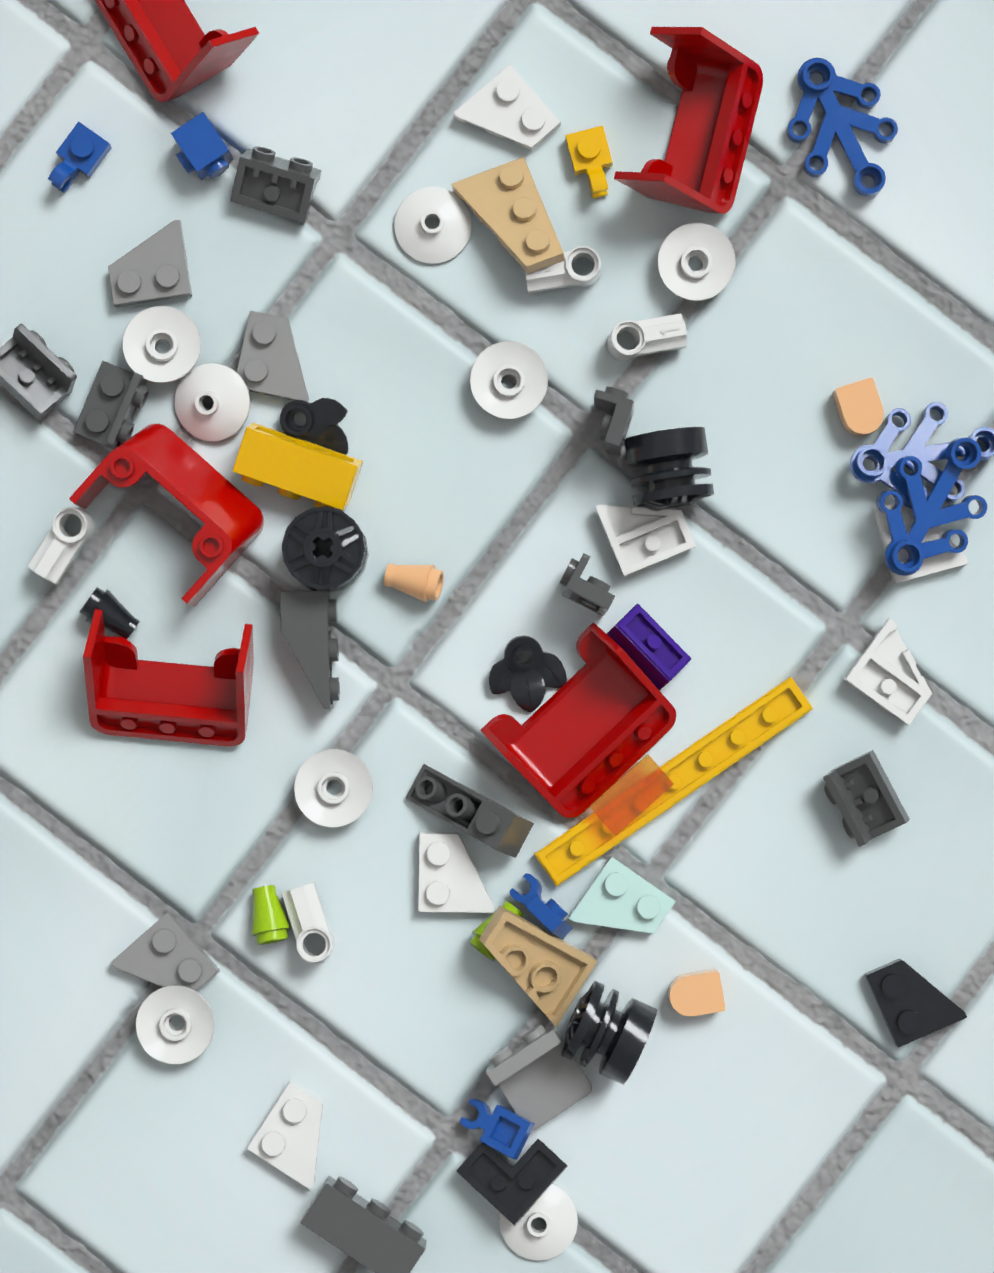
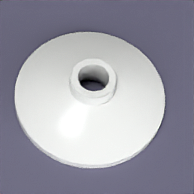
M425 187L408 195L400 204L394 221L395 235L400 247L412 259L425 264L445 263L459 255L469 241L472 228L471 216L465 203L458 195L441 187ZM428 217H437L440 220L439 226L435 229L426 227L425 221Z
M689 223L673 230L663 241L657 260L659 275L665 286L678 297L691 301L707 300L721 293L731 281L736 263L734 249L729 239L719 229L704 223ZM692 258L699 259L702 262V269L699 271L691 270L688 266V261Z
M155 306L141 311L129 322L123 335L122 348L129 367L134 372L143 375V379L154 383H169L181 379L193 369L200 356L201 339L195 323L187 314L173 307ZM161 342L170 344V350L165 354H160L156 351L157 345Z
M503 341L489 346L477 357L470 374V386L476 402L484 411L501 419H517L528 415L540 405L547 391L548 373L542 358L531 347L520 342ZM507 375L513 376L517 381L512 389L504 388L501 383L502 379Z
M216 363L202 364L194 367L180 380L175 393V410L180 423L191 435L205 441H221L235 435L245 424L250 412V394L242 377L233 369ZM207 395L214 402L210 410L205 409L203 406V399Z
M340 749L322 750L310 756L299 768L294 783L295 799L302 813L314 823L325 827H341L357 820L369 806L373 792L371 775L366 765L354 754ZM331 780L339 781L342 786V790L338 795H332L327 790V785Z
M171 985L154 991L141 1004L136 1017V1033L140 1044L150 1056L167 1064H183L196 1059L209 1046L214 1034L215 1021L210 1005L201 994L185 986ZM173 1016L182 1017L184 1027L180 1029L174 1028L171 1024V1018Z
M552 1184L516 1226L510 1223L501 1213L499 1222L503 1239L512 1251L523 1258L541 1261L554 1258L569 1247L577 1231L578 1219L575 1205L570 1196L563 1189ZM537 1217L543 1218L546 1221L545 1228L535 1230L531 1226L533 1219Z

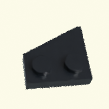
M900 958L865 973L882 1016L898 1048L967 1018L966 1013Z

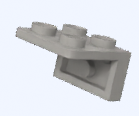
M553 1024L546 1028H543L542 1025L536 1026L522 1036L523 1043L512 1050L507 1046L489 1058L491 1064L486 1068V1074L494 1086L498 1085L516 1114L535 1123L531 1131L536 1130L592 1091V1084L576 1059L573 1057L572 1060L561 1056L564 1041Z

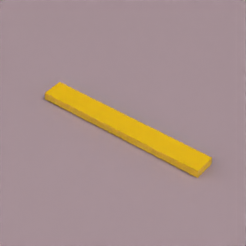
M788 677L535 852L534 855L554 884L558 886L813 709L792 677Z

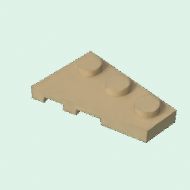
M524 157L451 184L453 192L467 203L480 222L488 226L498 237L501 245L528 274L565 260L563 250Z
M502 906L498 907L479 938L483 945L555 1027L561 1021L598 962L592 955Z

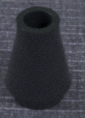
M96 587L79 611L87 617L85 621L91 623L94 610H103L104 629L125 639L130 637L140 622L108 589L104 592Z

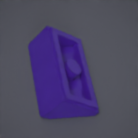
M638 603L606 633L628 654L658 690H661L692 659Z

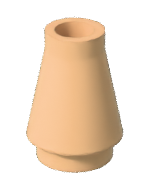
M389 563L384 575V586L394 588L425 603L429 600L437 601L439 599L444 581V571L436 569L435 565H395Z

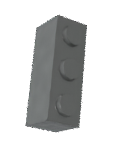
M328 1176L303 1214L300 1223L374 1273H410L426 1249L427 1240L422 1238L424 1235L423 1231L407 1220H404L401 1224L389 1216L391 1210L380 1201L372 1198L368 1202L356 1194L358 1188L347 1179L338 1177L335 1180Z

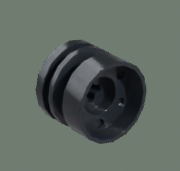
M705 427L661 430L624 439L628 466L646 467L647 473L630 480L631 487H649L648 492L632 496L634 507L674 508L694 504V502L702 498L714 495L713 484H695V480L711 476V468L692 466V460L708 454Z
M326 506L310 508L296 516L285 530L282 542L283 560L291 575L306 587L316 591H342L354 584L364 572L369 556L367 539L355 520L342 510ZM322 540L325 543L333 541L330 547L333 553L331 557L327 558L324 555H320L317 558L315 556L319 550L316 546L318 541Z
M594 981L589 990L579 999L565 1030V1043L561 1056L572 1060L581 1045L584 1048L579 1064L586 1067L596 1053L601 1054L599 1073L624 1085L644 1049L654 1024L657 1009L632 998L622 1012L616 1010L619 991L612 989L604 1003H601L600 1000L605 985Z

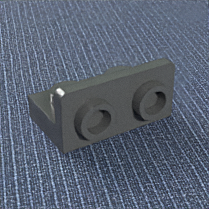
M255 146L253 149H247L239 158L230 201L305 223L308 219L315 185L320 179L322 170L313 168V163L306 159L293 157L290 160L276 157L275 151L265 147Z
M102 360L73 433L111 449L117 448L131 438L135 424L131 422L136 408L142 409L150 390L146 386L147 380L143 379L144 376Z
M607 386L605 392L596 390L594 394V408L606 411L599 435H601L600 440L605 441V452L620 456L634 413V401L628 399L629 393Z
M583 553L580 561L571 559L561 578L560 584L566 586L562 596L604 616L610 608L615 595L608 592L611 587L610 585L593 576H589L587 581L580 578L591 557Z

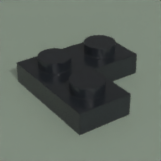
M539 1139L535 1141L512 1168L489 1146L482 1142L456 1172L510 1223L516 1226L565 1171L568 1165Z

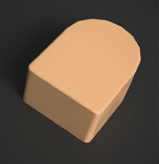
M873 378L838 387L833 391L832 395L841 423L848 433L857 437L867 436L876 431L882 424L884 417L883 407Z
M716 969L680 975L669 986V1001L677 1013L683 1016H699L725 1011L720 974Z

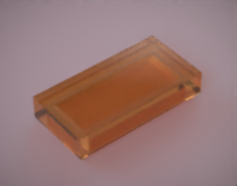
M647 754L593 801L589 807L616 836L674 783Z

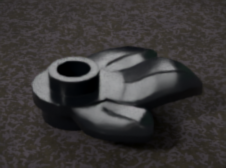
M321 398L312 403L304 400H294L284 406L280 414V425L286 434L345 455L348 453L347 436L338 425L344 419L348 410L340 402L330 398ZM297 412H302L306 416L304 426H298L295 423L294 416Z
M526 635L517 636L508 642L504 650V658L495 663L489 673L491 693L502 694L510 691L516 704L527 712H533L541 704L546 687L561 688L567 682L566 671L559 658L554 654L543 652L539 642ZM522 650L531 652L529 660L525 662L517 660V655Z

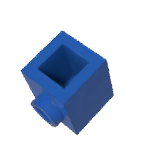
M204 112L171 133L181 149L175 155L188 174L196 171L201 180L208 176L210 179H213L229 168L228 163L233 160V157Z

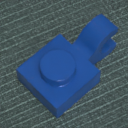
M78 121L56 151L58 157L64 161L58 164L49 175L48 180L52 182L51 185L65 193L79 172L90 178L112 149L111 144Z
M525 873L523 877L530 883V891L525 895H521L512 888L509 891L510 895L514 900L525 905L553 934L563 940L573 929L564 920L568 913L552 898L546 903L541 897L542 886L540 882L531 874Z

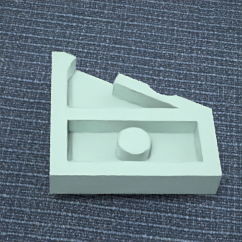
M610 856L568 919L577 923L654 934L676 901Z

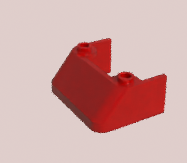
M95 0L147 89L159 102L176 99L230 67L259 35L256 27L228 34L222 29H215L205 35L184 0Z
M651 27L650 35L672 48L667 63V71L671 81L682 89L665 161L651 159L646 162L641 172L616 171L614 179L651 199L708 213L725 214L734 204L763 87L762 70L755 61L703 27Z
M151 424L111 451L71 495L69 500L75 505L86 509L109 482L120 488H128L137 484L148 473L205 524L193 539L192 551L195 558L207 570L181 598L186 604L196 606L261 533L264 527V516L262 511L172 430L162 424Z
M94 610L83 654L89 721L95 730L106 735L227 747L237 746L245 740L254 666L253 624H245L240 649L229 648L221 650L215 656L214 667L138 660L137 649L130 641L123 637L105 636L103 610Z

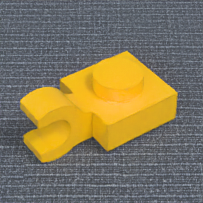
M603 125L565 135L574 175L586 173L593 199L608 195V184L603 169L612 167L613 162Z

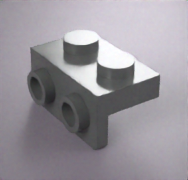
M19 324L14 329L13 337L0 347V384L38 420L43 418L72 393L77 376L70 363L62 357H57L48 349L44 339L37 332L29 331L23 324Z
M873 750L832 769L823 777L825 781L824 790L832 804H837L843 816L842 823L847 835L851 839H855L859 847L910 820Z

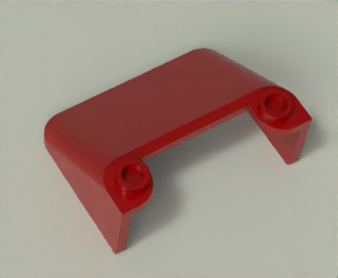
M594 622L582 632L576 643L577 653L586 664L528 720L521 725L514 717L501 714L492 718L480 729L523 777L560 815L566 818H574L584 813L673 727L676 721V710L628 654Z

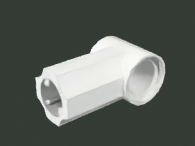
M579 246L572 251L563 252L565 260L530 274L525 271L528 293L577 285L580 287L593 285L601 275L599 255L588 246ZM580 258H588L594 262L595 266L590 274L580 276L573 271L574 263Z
M681 313L641 321H622L614 327L607 340L609 353L620 361H629L637 356L677 350L688 346L685 321ZM621 332L632 334L636 340V347L631 350L622 348L617 342V334Z
M77 508L60 510L54 516L52 528L27 567L44 579L54 584H59L83 543L93 535L95 526L92 516L87 511ZM77 515L82 522V529L78 535L72 537L67 533L65 524L70 516Z
M313 882L281 893L297 941L296 947L300 957L312 963L320 962L329 957L335 945L334 937L329 931L315 883ZM311 933L322 935L326 941L325 950L320 955L311 954L306 948L305 941Z

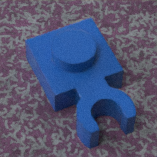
M470 1099L469 1104L478 1109L479 1116L475 1121L461 1117L459 1122L468 1129H483L481 1142L512 1159H518L535 1123L502 1105H496L492 1114L487 1103L479 1099Z

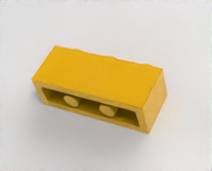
M253 422L246 427L233 472L241 474V480L248 484L262 487L264 483L278 487V493L285 497L299 500L301 496L315 500L314 505L316 507L326 506L344 510L350 503L363 461Z

